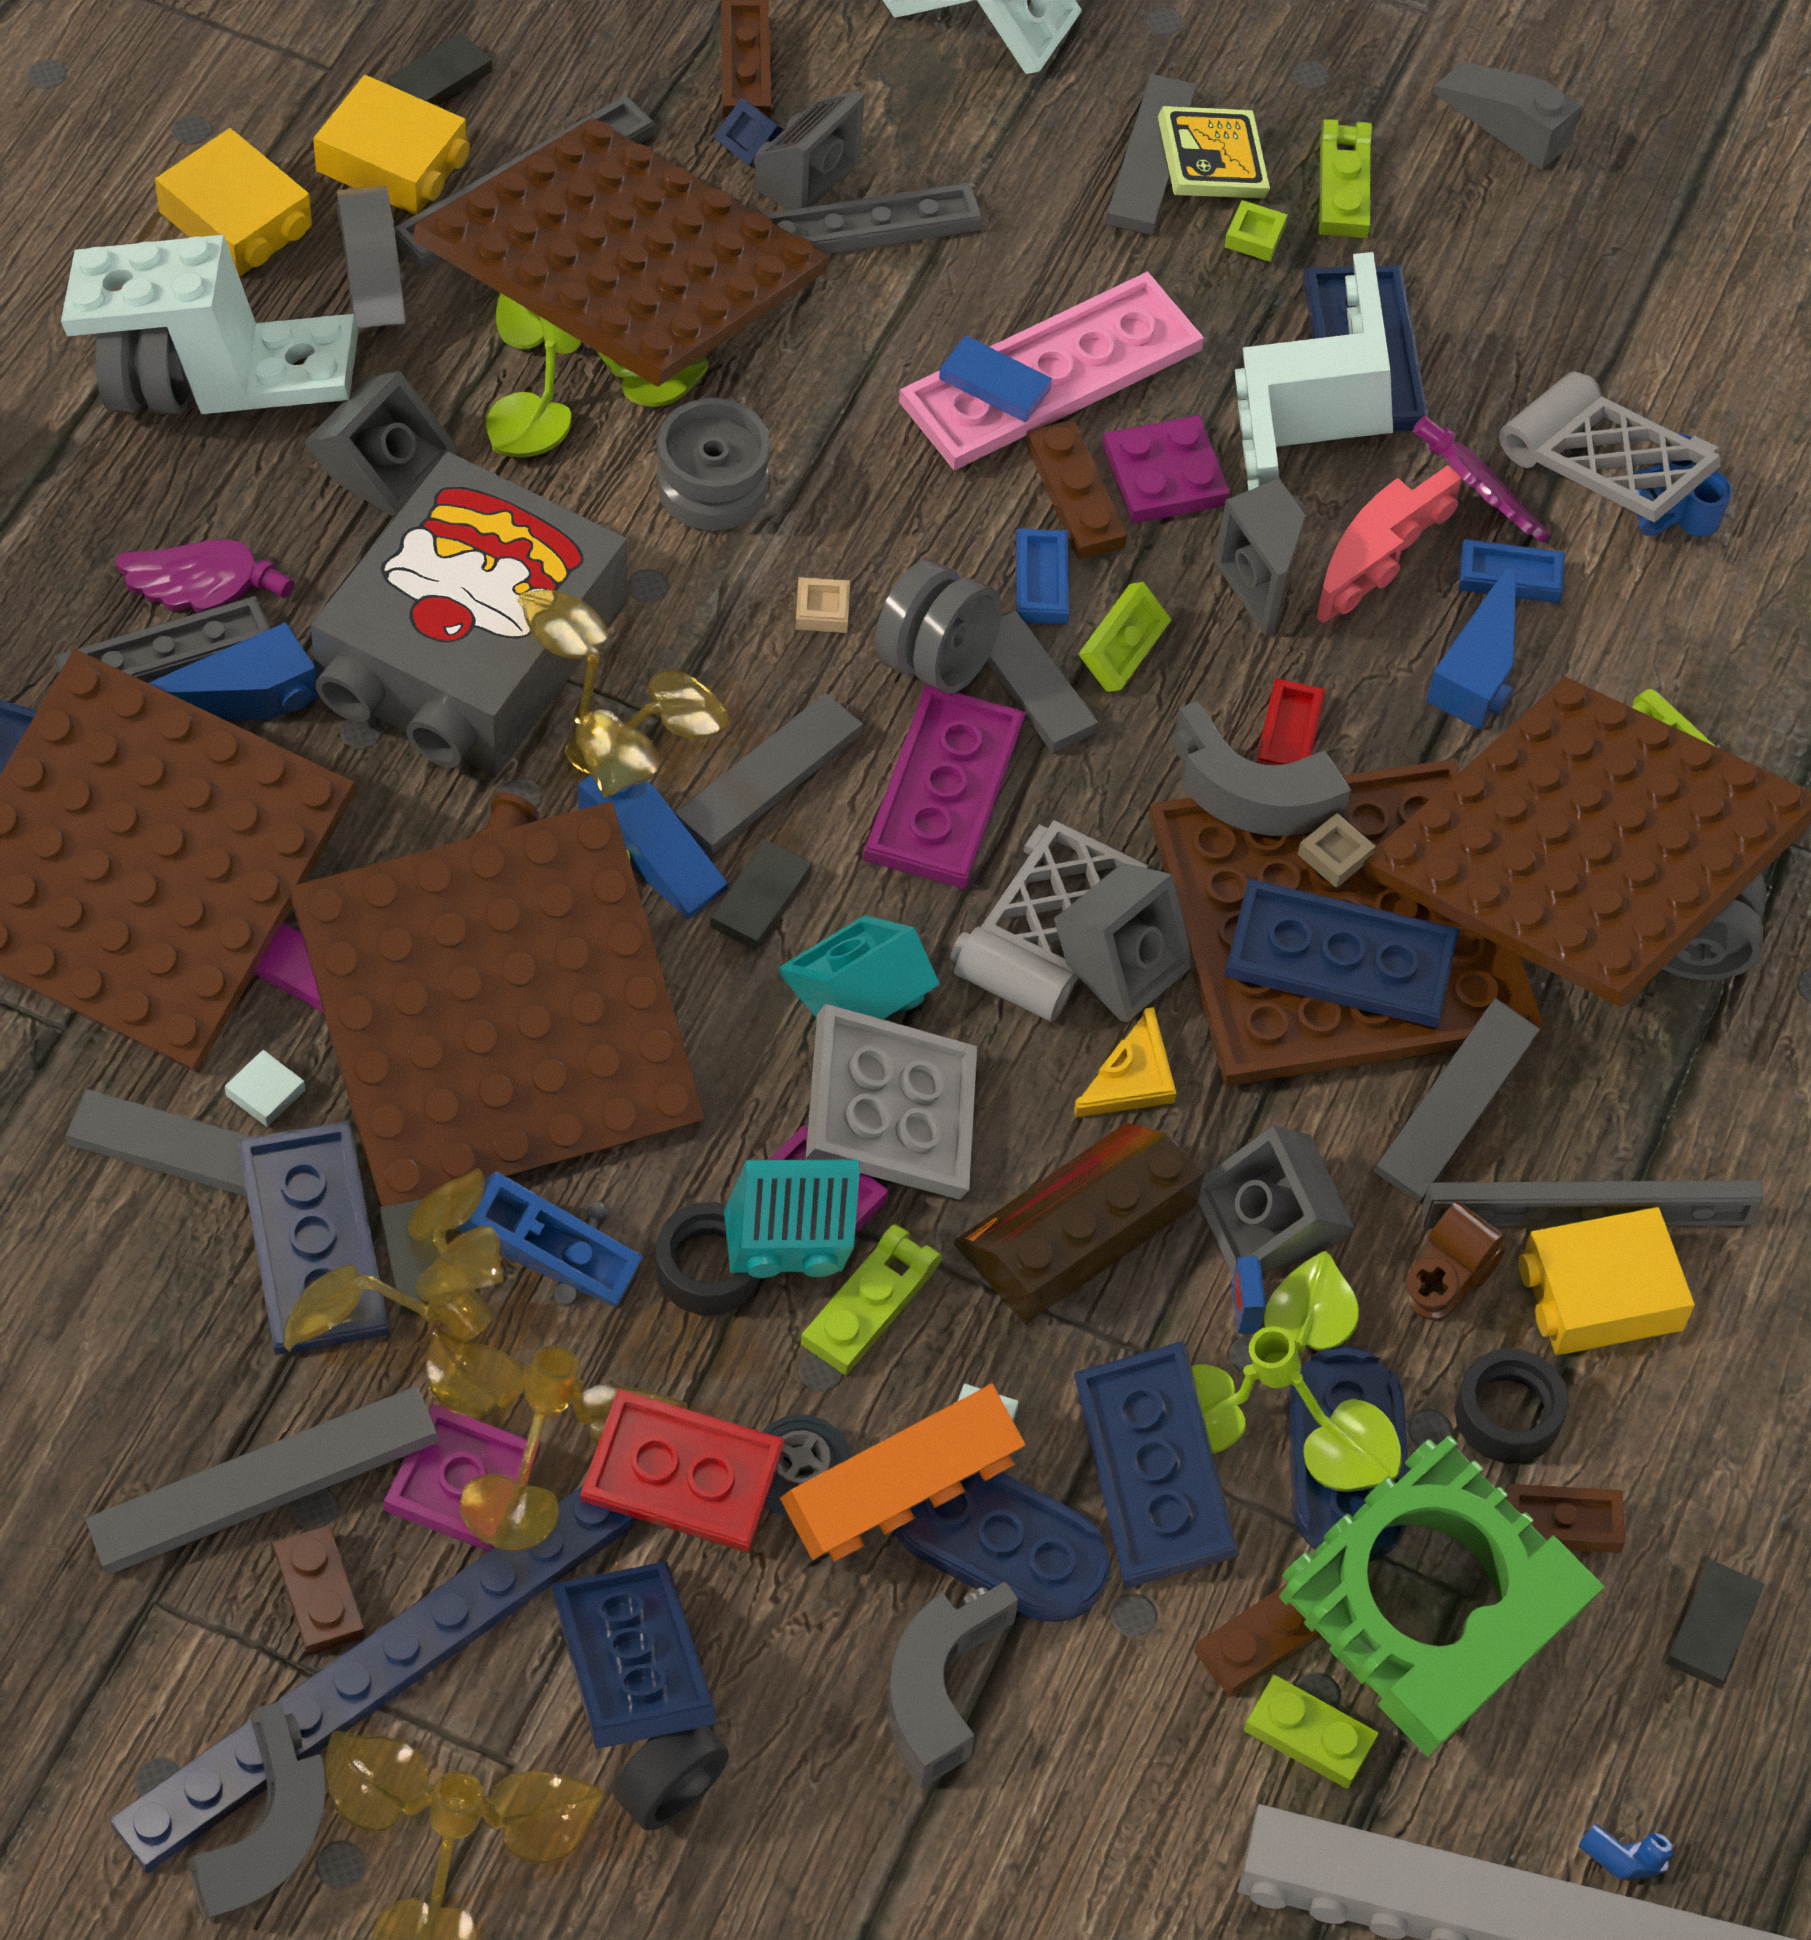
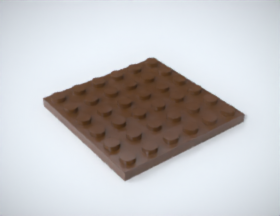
M590 118L416 223L413 241L657 387L822 275L826 270L829 255L813 247L806 239L794 236L772 223L765 215L753 212L734 201L727 193L710 187L693 177L686 169L674 166L654 154L648 147L633 142L614 131L609 124L597 121L594 118Z
M74 648L0 775V976L198 1073L293 905L289 887L305 883L357 792L356 784L335 772Z
M1565 676L1376 848L1375 852L1364 861L1365 875L1622 1008L1811 825V791Z
M1457 759L1342 775L1351 789L1344 819L1378 848L1461 772ZM1192 798L1150 803L1149 820L1164 872L1172 874L1189 940L1190 965L1225 1086L1455 1051L1461 1047L1494 998L1540 1028L1535 1038L1540 1037L1544 1025L1520 955L1367 877L1364 866L1340 886L1334 887L1297 855L1300 843L1313 832L1299 835L1273 836L1245 831L1217 819L1200 807ZM1248 878L1459 928L1438 1027L1435 1028L1224 977Z
M612 801L289 887L290 897L379 1208L438 1197L479 1185L482 1179L496 1171L505 1177H509L705 1120Z

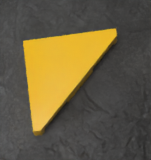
M1154 1007L1144 1010L1143 1016L1125 1040L1122 1039L1108 1057L1084 1094L1077 1098L1074 1106L1075 1118L1175 1103L1176 1090Z

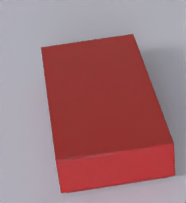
M1275 678L1256 763L1285 765L1311 756L1326 689Z

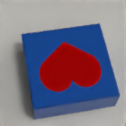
M1257 1256L1238 1257L1231 1282L1238 1334L1256 1333L1261 1328L1266 1309L1261 1262Z

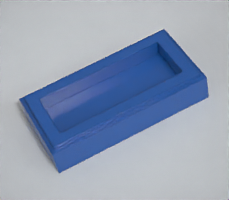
M967 335L964 336L940 367L939 374L940 380L1025 423L1049 393L1052 385L1051 377Z
M1017 529L1016 612L1024 622L1067 624L1068 531Z
M1464 539L1461 548L1458 590L1488 594L1506 567L1516 571L1515 598L1560 603L1563 593L1565 552Z

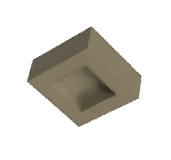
M1336 813L1300 843L1297 855L1337 888L1364 866V861L1375 852L1376 846Z

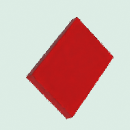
M617 1389L582 1488L580 1499L581 1502L749 1553L785 1446V1439Z

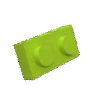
M1144 582L1129 584L1078 655L1106 692L1119 691L1172 619Z
M1275 1674L1248 1717L1243 1730L1346 1789L1350 1788L1379 1734L1377 1731Z

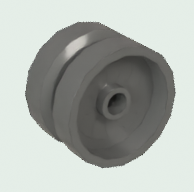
M167 327L97 333L95 352L96 377L100 397L107 410L118 413H137L143 408L145 403L156 414H182L187 410L192 397V390Z
M720 398L692 400L674 409L661 424L657 438L658 466L656 485L661 504L673 518L689 527L702 530L732 529L751 520L764 505L768 491L770 440L765 424L749 408L736 401Z
M922 560L905 572L896 582L885 601L878 620L875 637L877 657L885 666L904 675H916L923 684L942 693L955 694L968 686L976 677L992 652L1000 629L1002 617L1001 598L992 587L972 578H961L955 570L938 562Z
M1758 875L1662 970L1679 977L1713 980L1742 974L1754 966L1762 951L1763 926L1761 918L1765 911L1766 886L1762 875Z

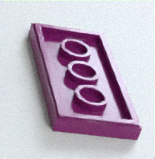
M925 685L864 849L863 860L966 889L1020 737L1026 712L959 693H942Z

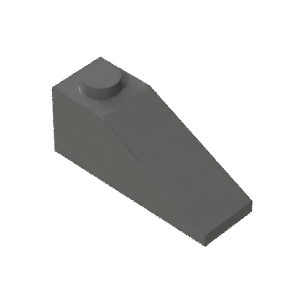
M1464 61L1436 83L1432 90L1433 94L1541 170L1572 145L1582 105L1546 80Z

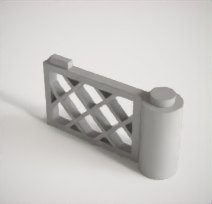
M1575 371L1567 373L1499 431V441L1502 449L1517 465L1530 468L1539 463L1654 523L1721 466L1719 447L1697 436L1689 440L1602 397L1601 389L1592 377ZM1604 417L1621 426V428L1591 431V428ZM1651 440L1659 444L1660 448L1630 451L1629 442ZM1623 443L1624 452L1594 455L1593 446ZM1587 447L1588 456L1566 458L1560 455L1565 449ZM1691 460L1697 463L1691 469L1673 471L1669 469V462ZM1662 463L1663 472L1633 475L1632 466ZM1626 467L1627 476L1606 478L1596 473V470ZM1666 487V491L1654 501L1637 494L1635 491L1637 489Z
M1053 820L1049 828L1038 825L1024 846L1023 852L1029 854V857L981 927H976L971 934L965 931L962 932L950 954V961L956 963L955 975L1050 1022H1053L1062 1011L1073 985L1079 977L1066 964L1064 958L1051 953L1048 943L1060 941L1057 927L1042 930L1036 913L1061 909L1063 912L1089 891L1083 890L1066 893L1060 877L1085 873L1092 888L1100 881L1096 872L1098 870L1115 869L1121 863L1148 868V865ZM1057 841L1075 850L1080 860L1055 864L1050 850ZM1049 879L1056 896L1031 900L1026 885L1031 882ZM1025 915L1031 932L1015 935L1000 928L999 925L1003 919Z

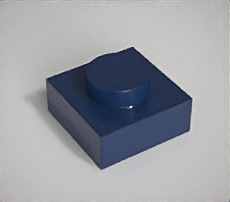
M741 98L713 137L747 165L756 168L754 166V158L759 148L767 141L772 142L784 129L749 101Z

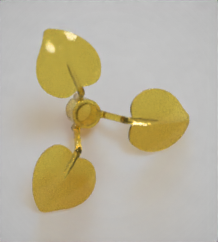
M537 590L523 593L516 600L523 609L525 621L530 631L547 650L564 658L579 659L586 655L588 659L580 709L574 717L575 722H577L576 732L566 746V755L575 767L584 772L591 773L604 798L610 797L624 788L649 780L658 770L660 765L658 752L652 742L642 732L635 729L650 715L660 713L662 722L669 731L691 739L714 736L728 726L730 716L726 714L724 706L717 697L697 679L688 674L673 670L658 672L651 678L648 683V693L654 702L647 704L626 724L623 725V722L617 716L606 710L589 712L599 662V652L595 647L604 645L609 637L605 623L587 603L566 593L552 590Z
M476 1168L464 1176L457 1177L439 1186L417 1205L409 1219L407 1228L409 1235L415 1241H422L433 1236V1242L441 1255V1258L435 1260L433 1265L422 1274L416 1285V1293L423 1300L429 1301V1304L426 1305L370 1275L363 1274L358 1277V1269L353 1264L344 1265L318 1278L299 1297L286 1323L284 1333L285 1348L291 1352L292 1347L297 1343L317 1337L341 1323L356 1307L363 1289H373L421 1314L428 1323L439 1319L458 1341H467L478 1335L491 1321L493 1310L476 1292V1289L503 1283L504 1281L499 1260V1235L491 1226H480L460 1235L447 1245L446 1233L447 1230L464 1224L478 1207L485 1186L483 1172Z
M437 1329L432 1336L426 1358V1377L431 1393L442 1406L454 1413L467 1417H481L488 1414L495 1404L502 1408H508L524 1389L525 1397L531 1409L536 1412L516 1482L503 1475L486 1474L472 1479L461 1493L459 1509L464 1523L484 1543L492 1544L494 1547L503 1550H525L540 1544L551 1535L558 1520L559 1506L555 1495L541 1487L526 1486L546 1416L559 1414L570 1404L572 1398L577 1420L582 1424H591L590 1437L598 1446L617 1389L687 1409L688 1403L659 1393L614 1384L593 1386L582 1393L584 1382L581 1379H576L579 1370L577 1356L569 1349L556 1345L539 1348L533 1355L532 1363L524 1366L522 1375L521 1368L517 1362L507 1354L483 1344L457 1339Z
M334 1731L328 1744L325 1769L327 1787L335 1808L347 1822L362 1830L382 1832L388 1830L396 1823L401 1811L408 1816H415L431 1805L430 1822L433 1828L443 1836L430 1906L416 1899H404L391 1904L382 1911L376 1920L372 1940H477L473 1919L467 1912L456 1908H441L455 1839L471 1834L477 1827L479 1816L481 1815L491 1829L503 1828V1842L512 1855L531 1863H553L564 1859L578 1847L603 1799V1791L586 1782L565 1775L536 1771L520 1772L502 1779L494 1786L490 1798L483 1796V1787L480 1781L474 1775L465 1771L448 1772L442 1775L435 1785L428 1786L429 1774L425 1760L417 1750L404 1742L381 1736H357Z

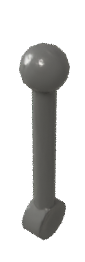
M595 1201L588 1206L586 1214L589 1220L587 1224L597 1229L599 1223L606 1220L609 1211L604 1203ZM565 1283L556 1287L554 1299L558 1305L568 1307L575 1303L577 1298L575 1288Z

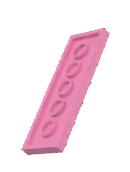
M1147 271L990 346L1052 378L1051 390L1026 423L940 380V371L900 389L899 403L951 468L957 470L1026 436L1029 430L1045 427L1202 351L1204 337Z

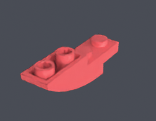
M1447 465L1413 490L1397 478L1381 490L1358 513L1337 544L1328 565L1316 616L1319 621L1324 624L1339 612L1341 614L1350 612L1357 606L1363 595L1376 586L1378 588L1387 586L1396 577L1400 570L1398 563L1401 551L1411 546L1427 527L1435 522L1437 524L1445 522L1455 512L1458 506L1457 496L1462 480L1459 474Z

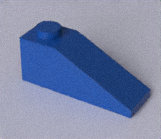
M1506 567L1434 670L1426 702L1481 730L1492 713L1497 716L1502 714L1514 690L1508 686V681L1513 668L1516 571Z
M286 622L148 683L226 721L273 719L286 712L298 711L309 702L318 698L315 666Z
M616 755L578 784V810L612 801L625 847L630 852L632 869L688 920L728 889L727 881L656 788L622 757Z
M497 1171L481 1180L455 1227L459 1232L499 1255L560 1283H565L613 1307L619 1303L643 1258L642 1255Z

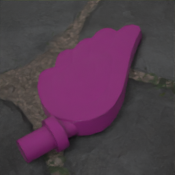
M1423 416L1418 420L1413 428V432L1429 444L1431 452L1437 456L1443 454L1448 463L1468 485L1474 488L1489 504L1498 508L1526 534H1532L1542 543L1549 538L1551 533L1519 502L1492 470L1472 450L1462 443L1454 441L1455 433L1448 427H1439L1427 416Z
M207 540L162 550L123 552L117 556L115 561L119 572L126 576L125 582L129 591L144 594L145 599L150 602L163 603L164 607L170 611L193 608L195 612L200 613L234 603L252 585L259 590L268 589L281 598L288 597L294 588V581L278 572L277 566L267 559L259 563L253 558L250 550L243 543L234 540Z

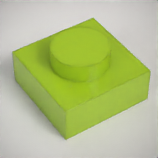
M1241 200L1226 234L1224 247L1271 262L1286 227L1288 214Z

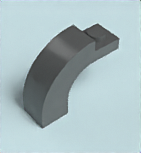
M377 186L336 190L337 217L343 239L351 312L355 315L358 327L405 323L397 246L387 187Z
M1199 701L1179 708L1176 730L1173 732V743L1179 757L1186 761L1181 785L1188 795L1209 814L1236 828L1273 836H1289L1313 832L1336 813L1345 818L1351 789L1325 750L1285 765L1256 763L1240 756L1228 746Z
M1005 1581L989 1591L986 1587H982L971 1592L959 1603L958 1610H955L942 1592L916 1614L905 1629L897 1645L892 1662L887 1698L889 1729L899 1757L920 1788L925 1787L971 1758L974 1734L951 1703L946 1692L944 1677L951 1665L959 1657L1014 1624L1019 1599Z
M281 1701L258 1707L249 1714L267 1779V1800L259 1822L250 1834L240 1842L195 1855L187 1860L202 1921L243 1908L277 1888L301 1863L317 1834L325 1803L326 1785L322 1756L319 1754L297 1761L295 1750L302 1748L300 1729L293 1713L285 1715Z

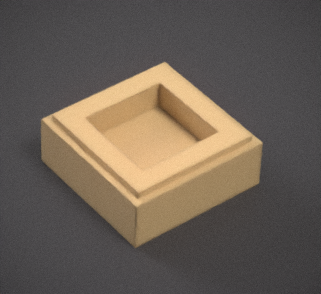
M799 577L795 630L847 633L850 581Z

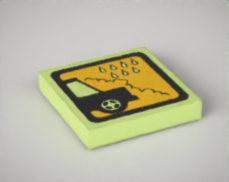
M1162 107L1158 115V121L1174 195L1265 199L1270 186L1253 110Z

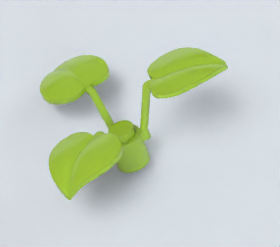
M500 293L496 308V325L501 339L508 345L518 349H531L545 340V390L542 398L530 392H517L498 400L488 413L486 430L492 449L498 454L509 457L536 456L559 445L569 433L572 424L570 409L566 405L551 402L554 397L556 353H572L579 348L582 341ZM596 350L616 377L624 378L622 390L625 397L636 404L647 407L665 406L682 398L704 375L709 364L708 359L702 356L657 387Z
M1324 1251L1296 1268L1269 1298L1264 1313L1265 1328L1257 1331L1249 1343V1354L1253 1364L1244 1367L1245 1378L1237 1393L1233 1379L1224 1370L1208 1364L1194 1365L1192 1370L1214 1454L1226 1450L1244 1434L1246 1420L1238 1405L1248 1400L1255 1380L1259 1379L1264 1385L1271 1388H1283L1291 1384L1300 1394L1314 1419L1322 1426L1314 1430L1305 1441L1304 1458L1307 1469L1311 1476L1323 1486L1336 1491L1350 1492L1374 1488L1388 1476L1395 1480L1400 1472L1402 1454L1396 1431L1389 1418L1379 1408L1366 1401L1350 1399L1342 1402L1334 1410L1331 1418H1329L1320 1408L1304 1382L1302 1374H1300L1301 1361L1299 1354L1304 1352L1306 1345L1316 1351L1339 1347L1352 1336L1359 1322V1306L1355 1294L1328 1252Z

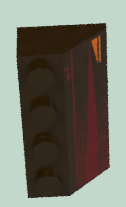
M1126 1122L956 1238L954 1245L1026 1325L1197 1206L1204 1172L1169 1134Z

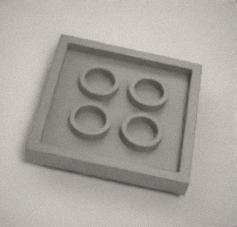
M825 1004L818 1012L816 1021L806 1159L859 1160L860 1173L960 1200L969 1191L977 1046Z

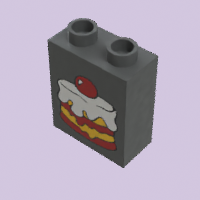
M447 451L311 624L313 657L316 670V690L319 696L329 708L348 720L365 722L373 715L405 731L414 748L435 764L454 768L463 760L496 777L627 601V538Z

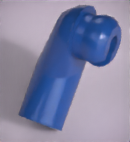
M1597 1823L1587 1832L1578 1845L1580 1849L1620 1880L1657 1877L1667 1870L1669 1866L1668 1861L1673 1855L1672 1844L1661 1834L1650 1833L1642 1842L1623 1845Z

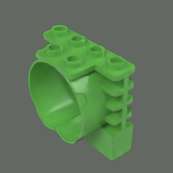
M1448 1435L1438 1445L1431 1439L1424 1442L1406 1460L1405 1464L1411 1470L1397 1483L1390 1476L1385 1478L1364 1499L1366 1503L1353 1517L1349 1513L1346 1514L1323 1537L1325 1541L1314 1551L1312 1556L1308 1551L1302 1554L1282 1574V1577L1288 1584L1279 1595V1598L1286 1606L1291 1603L1306 1619L1304 1624L1311 1632L1316 1629L1331 1645L1329 1648L1331 1653L1336 1658H1339L1347 1670L1362 1685L1365 1684L1372 1688L1382 1698L1377 1705L1427 1757H1430L1580 1614L1604 1588L1601 1582L1554 1535L1546 1540L1531 1525L1534 1519L1527 1512L1521 1515L1506 1500L1509 1494L1501 1486L1496 1489L1481 1474L1483 1468L1476 1460L1470 1463L1456 1449L1458 1442L1451 1435ZM1398 1525H1415L1434 1529L1454 1538L1480 1561L1492 1581L1498 1603L1478 1607L1473 1610L1465 1620L1461 1639L1454 1644L1434 1646L1405 1636L1395 1629L1381 1614L1373 1600L1368 1583L1369 1554L1375 1539L1384 1528Z

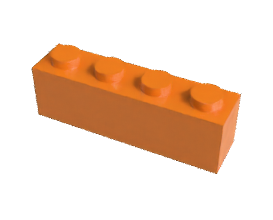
M993 1383L800 1484L780 1497V1500L812 1561L829 1552L833 1562H836L865 1546L860 1535L878 1525L883 1534L886 1535L914 1520L915 1516L910 1508L930 1499L934 1508L964 1493L965 1489L961 1484L962 1480L980 1472L985 1482L1011 1468L1015 1463L1010 1455L1026 1444Z

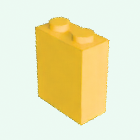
M365 74L313 138L317 172L355 189L386 186L390 204L413 215L420 213L429 200L435 201L439 197L445 180L454 168L459 169L463 166L470 150V143L466 137L465 118Z
M231 128L155 178L159 212L188 237L224 235L239 277L253 267L261 266L268 260L270 255L290 241L298 240L312 227L309 193Z
M1659 1207L1531 1231L1524 1253L1519 1256L1518 1265L1522 1282L1525 1287H1532L1538 1303L1535 1313L1539 1331L1543 1337L1549 1336L1556 1356L1683 1331L1695 1306Z

